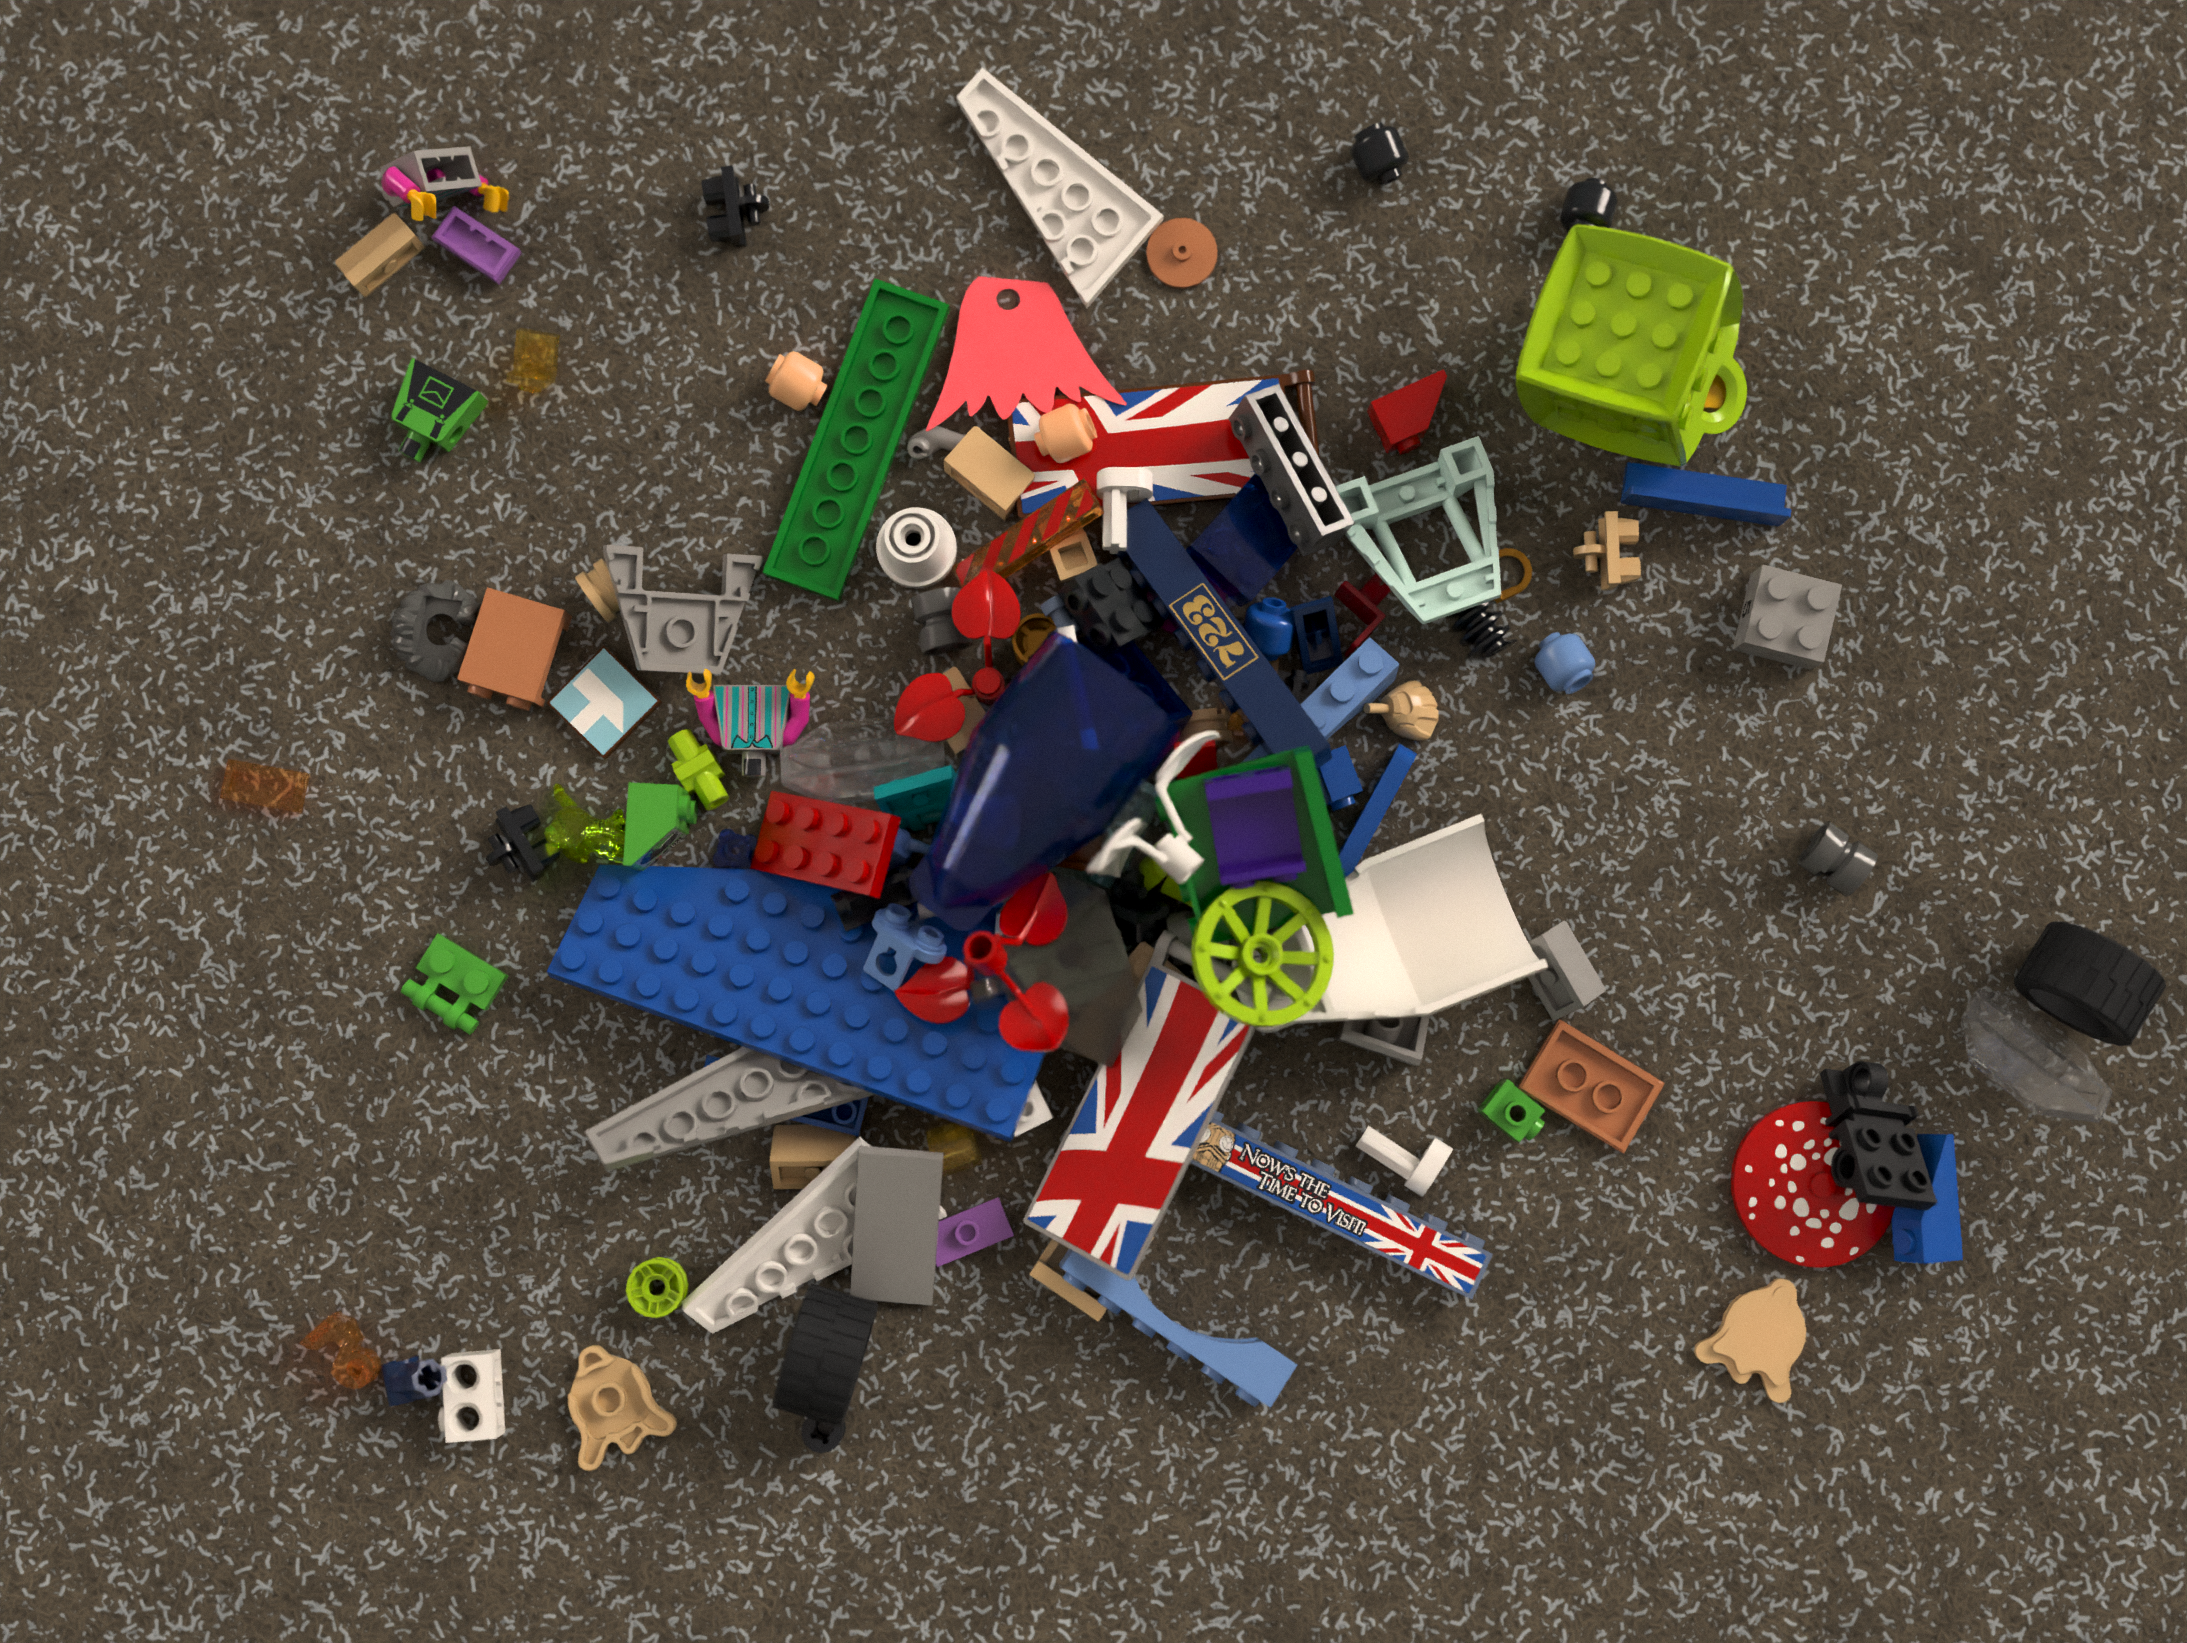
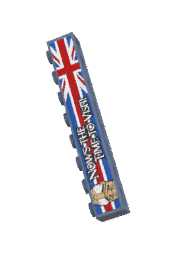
M1215 1111L1190 1162L1191 1164L1471 1300L1473 1299L1493 1255L1482 1249L1486 1241L1464 1230L1459 1238L1445 1231L1448 1225L1447 1222L1425 1212L1423 1219H1420L1408 1213L1410 1204L1389 1194L1386 1200L1383 1201L1370 1194L1373 1186L1352 1176L1348 1183L1335 1178L1333 1174L1336 1168L1313 1158L1310 1165L1296 1159L1298 1150L1278 1140L1271 1147L1258 1140L1261 1132L1241 1122L1234 1129L1221 1122L1224 1114Z

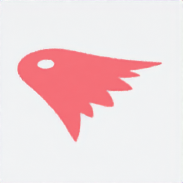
M977 277L967 289L962 300L956 340L948 374L938 403L927 425L926 432L944 422L965 401H967L969 416H973L983 406L987 396H990L996 412L1002 420H1006L1013 413L1022 394L1040 411L1044 413L1052 411L1056 387L1076 402H1081L1080 386L1108 401L1125 406L1127 404L1088 355L1073 330L1057 295L1048 283ZM1012 289L1019 294L1020 303L1016 308L1005 310L999 307L996 298L1002 290Z

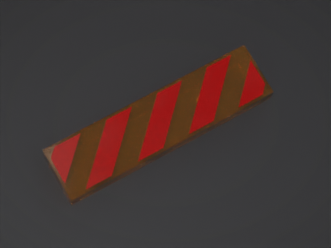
M1083 478L953 565L952 569L961 589L984 570H991L1004 579L1008 578L1104 514V511L1090 484Z

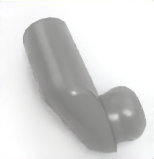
M936 426L927 432L925 428L910 437L907 450L912 458L918 460L927 458L941 449L951 452L965 435L940 426Z

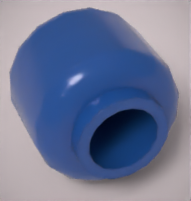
M1274 597L1264 598L1262 602L1253 603L1249 606L1243 623L1244 630L1267 661L1276 660L1279 656L1290 651L1295 633V623L1290 609L1286 607L1287 604L1283 600Z

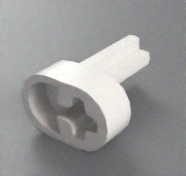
M1108 467L1098 471L1096 483L1097 496L1103 500L1102 549L1110 550V554H1118V551L1127 550V502H1141L1145 498L1150 499L1153 496V475L1149 470L1143 468Z
M1370 1126L1367 1127L1356 1144L1357 1148L1405 1178L1404 1186L1421 1197L1427 1192L1453 1148L1434 1137L1419 1159Z

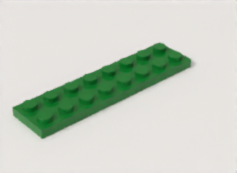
M874 278L762 573L764 576L840 602L950 311L949 304Z

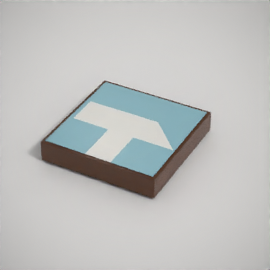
M605 646L547 702L605 760L663 703Z

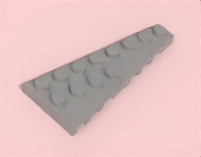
M741 1047L586 1130L585 1133L605 1170L610 1171L875 1094L746 1047Z

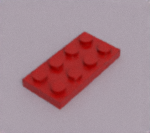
M771 790L750 869L880 899L901 817Z

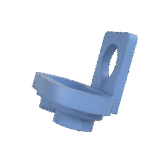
M894 903L889 904L887 908L877 910L873 917L872 926L878 932V935L864 965L866 973L893 991L900 987L913 957L925 963L937 964L942 962L947 952V947L943 941L944 935L940 930L932 926H920L910 919L911 913L907 908ZM892 948L897 951L894 957L897 969L894 974H887L879 965V956L882 952H888Z

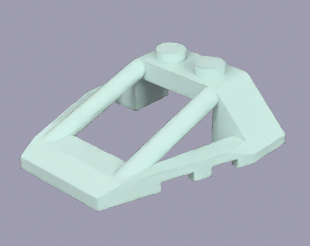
M1479 436L1441 449L1437 462L1368 486L1366 478L1363 476L1335 486L1355 522L1345 535L1409 612L1423 625L1500 598L1501 582L1499 549L1497 547L1496 535L1497 516L1494 502V471ZM1474 488L1483 548L1457 500L1458 497ZM1443 506L1472 563L1416 582L1388 524ZM1365 529L1373 530L1387 560L1382 555L1380 550L1377 548L1375 543L1372 541L1370 536L1367 534Z

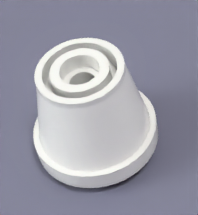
M915 507L895 513L883 524L877 537L876 553L883 571L892 581L907 588L920 589L933 586L948 575L956 560L957 543L951 526L941 515L926 508ZM911 533H917L921 536V541L915 546H910L906 543L907 536Z

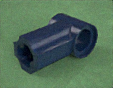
M416 1355L410 1359L398 1362L395 1360L381 1365L389 1406L401 1405L438 1395L443 1384L448 1381L445 1366L437 1364L433 1358L420 1360L419 1355Z

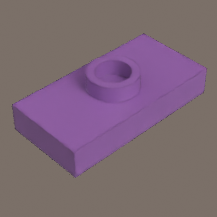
M453 206L431 237L435 243L498 285L522 254L519 248L455 206Z
M999 1197L939 1221L936 1255L937 1267L1014 1236Z

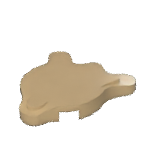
M1777 1278L1765 1287L1738 1295L1731 1301L1724 1312L1718 1330L1695 1345L1694 1353L1697 1359L1706 1364L1723 1363L1731 1378L1737 1383H1746L1752 1374L1758 1373L1770 1400L1776 1403H1784L1789 1400L1791 1396L1789 1372L1791 1366L1801 1354L1806 1341V1325L1797 1304V1290L1795 1286L1786 1279Z
M599 1345L589 1346L580 1353L578 1358L579 1368L575 1375L576 1378L572 1383L571 1391L568 1394V1408L572 1421L581 1434V1447L578 1455V1465L581 1469L585 1471L597 1469L602 1464L610 1443L618 1444L624 1454H632L639 1448L647 1435L665 1437L672 1434L677 1426L675 1416L663 1410L655 1402L650 1384L643 1371L637 1365L627 1359L609 1354Z

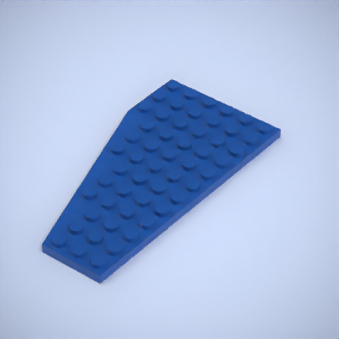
M599 865L547 970L550 978L1011 1143L1046 1052H1024L1010 1046L1002 1037L999 1029L1000 1014L1008 1003L1017 1000V998L997 975L985 976L975 968V986L970 990H966L970 998V1006L967 1012L959 1019L950 1023H930L912 1014L899 1001L895 991L864 971V965L878 932L873 928L872 922L851 931H845L830 895L842 890L754 869L649 866L644 871H636L624 865ZM914 874L916 887L922 897V900L917 903L984 890L944 889L939 883V875L923 877L919 874ZM1004 902L921 920L917 903L905 908L911 913L910 919L920 926L927 925L940 930L944 935L943 941L947 947L945 956L959 960L967 968V965L964 963L965 955L963 951L966 940L969 936L979 931H985L994 936L996 934V913L1001 909ZM1073 943L1058 951L1055 956L1064 969L1070 970L1082 963L1085 954L1078 944ZM892 948L888 952H882L879 956V965L887 974H894L897 969V963L894 958L897 951ZM913 957L900 987L908 982L926 963ZM1007 960L1003 970L1021 992L1025 994L1028 988L1023 984Z

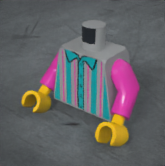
M470 146L412 151L381 167V192L383 197L393 207L411 206V218L413 220L423 221L424 215L436 219L437 201L467 191L477 197L484 195L483 209L491 212H498L499 209L503 212L507 211L508 190L488 185V180L478 174Z
M704 669L703 674L706 682L702 684L695 683L692 679V673L689 671L686 687L694 695L700 722L713 743L722 746L727 754H742V777L760 778L766 777V754H784L785 748L796 742L809 722L810 694L808 691L815 679L812 672L809 671L807 674L806 684L796 681V669H793L787 678L786 685H713V691L709 689L711 687L712 673L710 670Z

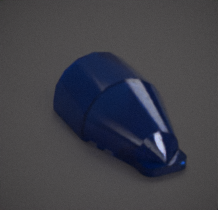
M1056 631L1049 632L972 729L928 852L910 877L909 887L912 895L950 927L958 931L975 929L994 906L1107 831L1180 738L1181 733L1177 725L1143 691L1101 658L1069 637Z

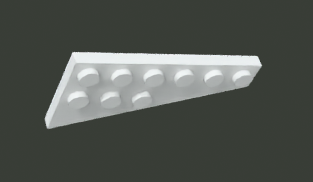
M981 68L958 94L957 102L1087 309L1161 224L1163 215L989 72Z
M861 1137L854 1141L682 1301L683 1312L713 1334L757 1312L759 1305L779 1295L783 1299L797 1292V1286L813 1278L819 1281L851 1265L858 1152L860 1145H871ZM941 1205L939 1220L947 1217L946 1211Z

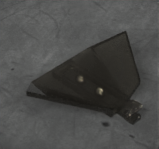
M1052 871L1051 873L1055 876L1067 905L1068 920L1066 927L1056 940L1045 946L1034 947L1027 943L1026 940L1019 947L1002 945L1007 953V963L1003 970L1023 994L1033 984L1038 982H1045L1055 987L1064 997L1069 1014L1068 1029L1059 1047L1112 1068L1142 1012L1141 1003L1130 971L1129 959L1119 928L1117 929L1106 891ZM1003 933L1001 934L1002 937L1009 938ZM998 976L970 983L974 1004L991 1000L1002 994L1006 995L1008 1003L1017 1000Z

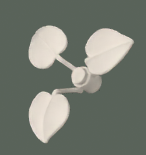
M1209 731L1191 737L1172 753L1155 777L1158 781L1155 786L1156 791L1178 833V837L1174 838L1169 833L1153 847L1139 837L1148 826V823L1136 818L1111 836L1086 870L1089 873L1096 872L1100 876L1112 875L1120 878L1128 855L1133 846L1154 858L1155 862L1179 885L1192 876L1204 860L1187 844L1192 837L1185 831L1167 795L1166 788L1170 780L1185 767L1206 742L1222 737L1215 731Z

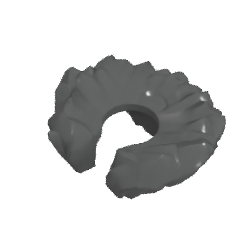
M445 580L442 584L425 583L420 585L418 590L408 592L407 597L400 601V606L394 611V617L391 620L392 630L390 636L394 639L392 647L397 650L396 656L401 661L406 662L405 667L408 670L417 672L420 676H425L427 680L432 682H443L452 674L460 671L468 643L456 637L452 638V642L448 644L435 645L428 639L427 626L438 615H448L462 626L475 624L477 620L476 614L481 606L476 602L473 594H467L461 585L451 580Z

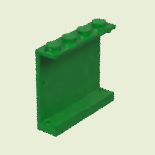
M1309 745L1169 782L1166 788L1167 795L1185 831L1192 837L1187 844L1204 860L1191 877L1183 884H1178L1183 903L1191 901L1195 917L1188 919L1192 938L1197 922L1207 906L1219 895L1231 889L1230 884L1221 885L1204 778L1287 764L1291 773L1293 800L1306 871L1298 872V878L1291 881L1273 882L1272 877L1256 879L1255 882H1273L1292 888L1306 897L1321 915L1335 912L1337 918L1354 914ZM1156 797L1155 802L1161 822L1169 820L1173 837H1178V833L1160 797ZM1257 898L1243 900L1232 905V908L1249 934H1252ZM1272 901L1267 930L1283 926L1296 914L1283 904ZM1221 917L1213 930L1211 943L1234 939V936Z

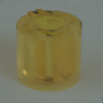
M952 1122L926 1132L929 1151L944 1153L942 1178L983 1165L981 1151L973 1129Z

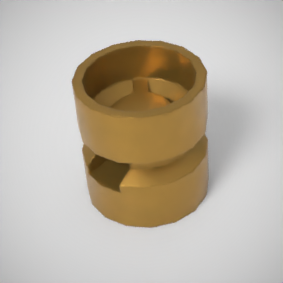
M1040 613L1027 615L1020 620L1019 627L1012 636L1016 660L1022 668L1031 673L1043 674L1051 672L1063 660L1060 640L1054 632L1057 627L1051 617L1046 618L1044 614Z

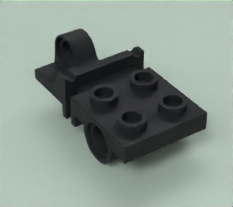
M1857 1061L1843 1071L1825 1068L1820 1073L1832 1113L1825 1120V1124L1829 1127H1836L1828 1134L1830 1139L1839 1140L1841 1144L1835 1151L1831 1161V1174L1834 1182L1839 1187L1854 1189L1857 1201L1860 1203L1926 1211L1936 1205L1937 1200L1915 1130L1913 1128H1905L1906 1125L1919 1116L1917 1107L1882 1102L1888 1087V1074L1885 1067L1879 1063Z

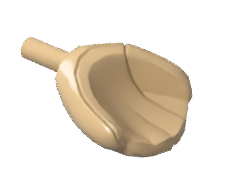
M1415 680L1403 683L1391 690L1382 698L1381 703H1365L1363 707L1365 713H1381L1390 730L1409 740L1424 741L1429 739L1438 722V705L1434 696H1432V692Z

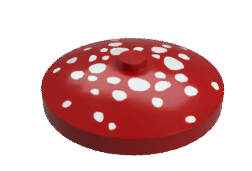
M1796 1102L1767 1113L1749 1129L1736 1151L1731 1171L1732 1199L1738 1217L1749 1235L1772 1255L1784 1261L1806 1267L1823 1268L1837 1266L1863 1255L1886 1232L1895 1209L1893 1206L1860 1203L1857 1201L1854 1189L1839 1187L1834 1182L1831 1174V1161L1835 1151L1841 1144L1839 1140L1830 1139L1828 1133L1836 1127H1829L1825 1124V1120L1832 1115L1829 1103Z

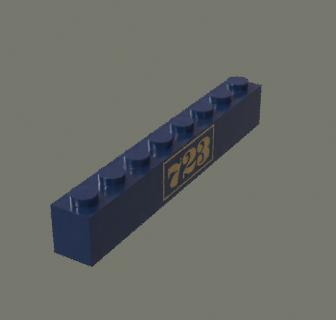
M1145 498L1127 510V550L1118 551V554L1113 555L1115 558L1119 557L1121 561L1123 559L1127 561L1132 568L1129 573L1142 591L1147 589L1154 599L1150 603L1162 622L1167 619L1171 621L1176 628L1172 632L1173 636L1182 650L1186 653L1191 649L1198 658L1195 666L1207 683L1214 680L1221 690L1217 694L1218 698L1228 713L1232 715L1237 712L1244 721V724L1240 727L1253 746L1260 743L1268 755L1309 745L1316 769L1331 760L1332 754L1328 741L1149 500Z

